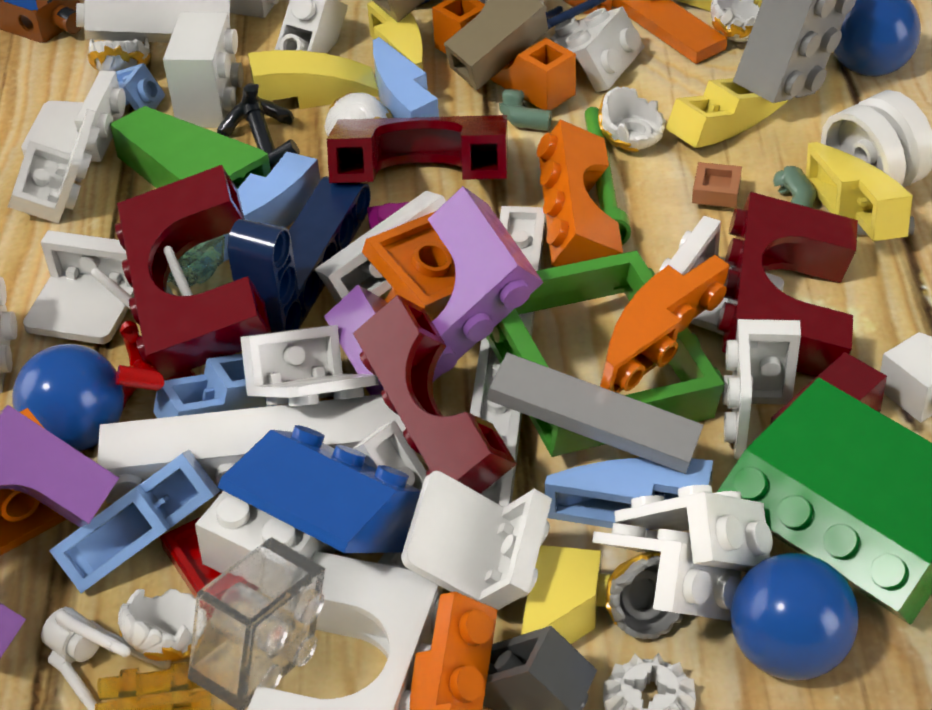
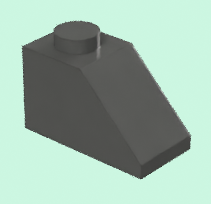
M552 626L492 644L483 707L491 710H582L588 701L587 692L597 669Z

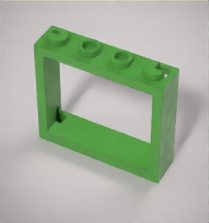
M637 250L538 270L536 272L544 283L531 293L529 299L523 305L515 308L499 322L486 339L500 364L508 352L548 367L521 320L520 314L625 293L630 301L655 273L651 268L647 267ZM686 328L681 333H678L676 339L679 345L678 350L669 362L681 382L625 396L695 422H700L715 417L725 384L720 371L712 366L701 349L697 336ZM529 416L551 457L605 445L599 441Z

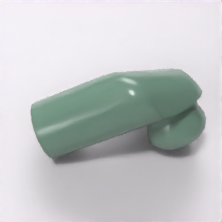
M505 89L502 92L503 100L502 103H499V109L503 115H507V120L512 125L519 128L550 131L552 122L551 110L527 108L525 105H522L524 93L521 90Z
M786 166L784 170L776 172L773 182L775 187L780 185L778 192L782 194L791 192L793 196L791 203L813 208L817 195L816 189L802 169L796 166Z

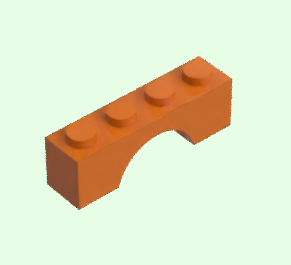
M445 0L432 7L435 48L446 54L444 43L481 12L485 4L478 0ZM544 38L518 54L513 61L490 80L505 89L521 90L524 93V100L540 109L552 110L576 95V54L552 40Z
M560 119L552 132L546 133L541 138L537 147V157H539L541 170L540 184L542 185L544 196L543 212L546 214L548 231L546 240L550 248L551 265L557 267L622 254L623 248L619 223L603 212L588 194L609 166L605 138Z

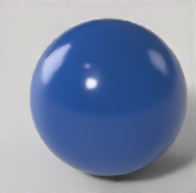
M856 0L852 10L845 16L840 29L842 37L839 45L833 52L841 64L854 73L872 77L890 74L904 66L918 47L921 36L919 14L910 0Z
M59 344L38 352L24 364L14 383L12 404L13 408L18 412L28 408L47 431L80 452L99 444L100 424L119 422L124 405L123 386L116 385V369L99 352L82 345Z
M785 553L761 561L742 578L733 595L731 604V627L736 643L742 653L761 671L784 680H809L828 673L848 655L858 631V606L850 585L833 566L811 555Z

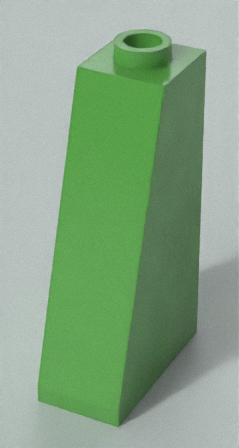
M143 106L110 123L117 157L155 188L168 185L219 165L224 167L237 189L250 173L267 177L271 172L268 153L147 106Z

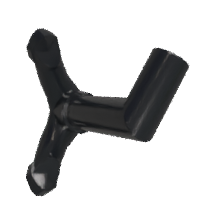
M249 83L243 87L242 101L220 123L217 133L229 137L239 122L245 118L250 125L257 148L268 153L270 169L272 170L286 152L300 154V150L292 139L275 149L264 115L289 125L293 123L294 116L287 108L258 97L259 85Z

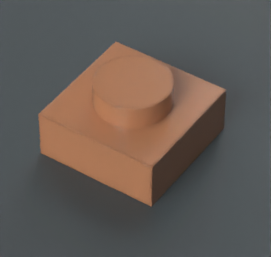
M698 162L692 203L736 208L742 166Z

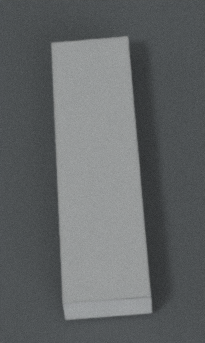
M508 352L491 383L487 400L685 474L704 424Z

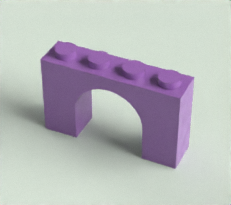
M464 186L428 218V221L450 252L456 272L451 298L440 315L432 321L446 344V348L437 362L433 382L442 374L450 371L456 365L457 360L478 341L489 336L499 322L515 308L523 305L529 299L531 293L544 283L489 204ZM360 285L354 287L324 318L329 326L338 325L339 343L357 374H372L360 359L359 354L362 352V349L353 332L385 306L387 302ZM379 379V385L366 387L370 395H379L384 390Z
M7 405L0 411V489L16 490L28 494L78 527L88 525L119 477L11 406ZM1 603L0 658L26 620Z

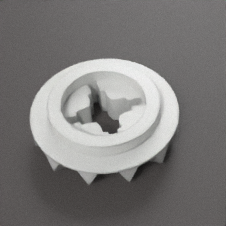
M659 653L653 659H640L634 654L631 660L624 665L615 663L610 677L604 681L605 710H695L694 679L688 678L684 674L680 662L671 665L664 662ZM650 681L655 682L658 694H655L653 701H649L648 709L643 708L644 700L642 699L641 691H644L646 685L650 684Z

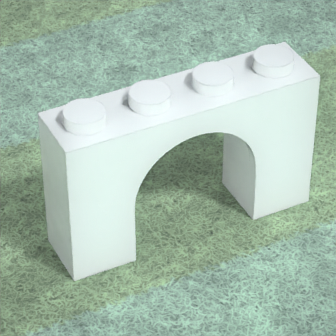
M315 551L297 593L303 627L369 642L386 656L387 662L379 676L364 689L335 699L313 698L257 685L247 710H410L415 655L418 652L431 650L440 594H443V587L409 569Z

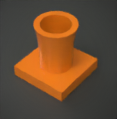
M435 212L367 238L362 250L364 256L392 286L385 301L388 303L396 295H399L424 308L431 321L440 315L450 300L456 276L455 265L450 252L428 221V218Z

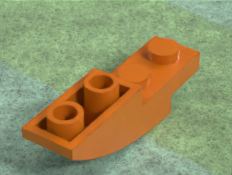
M713 255L685 275L667 265L646 282L624 308L615 325L609 342L600 387L616 393H620L622 390L630 391L640 382L643 375L656 366L661 368L667 365L678 350L679 345L676 342L678 333L684 331L693 318L705 310H714L723 300L727 291L724 283L730 265L718 256Z
M456 591L440 594L431 650L418 652L415 655L410 710L483 709L497 609Z

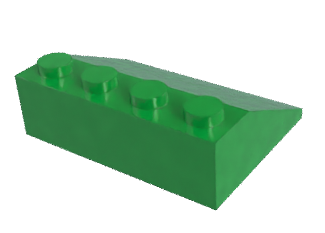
M818 377L745 449L717 492L739 491L741 492V499L764 503L766 523L773 536L801 554L811 555L827 562L846 579L850 586L911 625L932 594V443Z

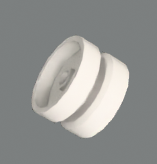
M885 90L854 106L830 116L822 128L821 144L862 159L889 175L903 187L925 178L932 169V129L925 114L917 104L901 92Z

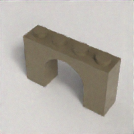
M425 0L372 1L396 22H399ZM486 0L481 12L444 43L450 68L478 90L513 61L518 54L525 51L548 31L547 7L544 1Z

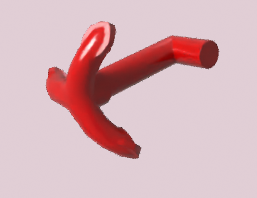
M125 321L119 330L124 339L130 361V366L119 365L116 375V385L123 386V409L138 388L156 391L164 386V380L196 375L191 369L164 379L163 375L152 363L143 362L136 344V338L139 337L136 323Z

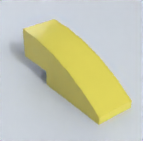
M373 1L367 3L370 36L373 39L380 37L425 72L421 33L411 12L402 20L396 22Z
M271 50L248 53L252 82L259 85L258 97L268 101L296 97L300 110L330 105L339 97L350 92L367 93L374 97L379 96L372 68L351 59L327 53L302 50Z
M734 78L709 80L703 96L676 98L666 130L695 148L713 145L752 128L773 114L788 100L772 103L734 83Z
M818 142L808 143L806 176L816 189V196L830 213L858 220V224L872 241L908 237L913 195L889 175L862 159Z

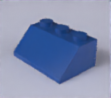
M295 425L293 432L270 430L219 481L217 488L343 553H402L421 490L407 484L409 476L406 473L385 465H378L377 469L364 463L366 458L364 453L343 445H336L334 449L323 443L324 434L300 425Z

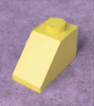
M541 545L535 566L538 570V578L533 589L527 595L521 635L552 626L572 644L595 629L598 606L606 607V586L611 574L601 573V550Z

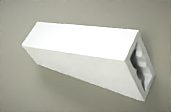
M84 0V3L76 4V26L84 27L85 40L93 38L94 40L133 41L138 39L144 42L146 37L149 42L169 43L180 12H228L230 22V0Z

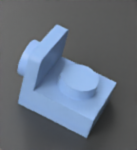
M144 63L116 71L119 87L125 91L126 105L131 104L134 110L143 106L156 109L165 97L164 91Z

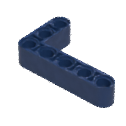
M323 177L289 230L285 227L246 219H238L234 223L229 234L227 246L233 281L247 276L250 278L265 302L272 333L300 329L325 287L315 268L351 243L367 215V207L370 206L371 191L368 184L359 182L329 183V177Z

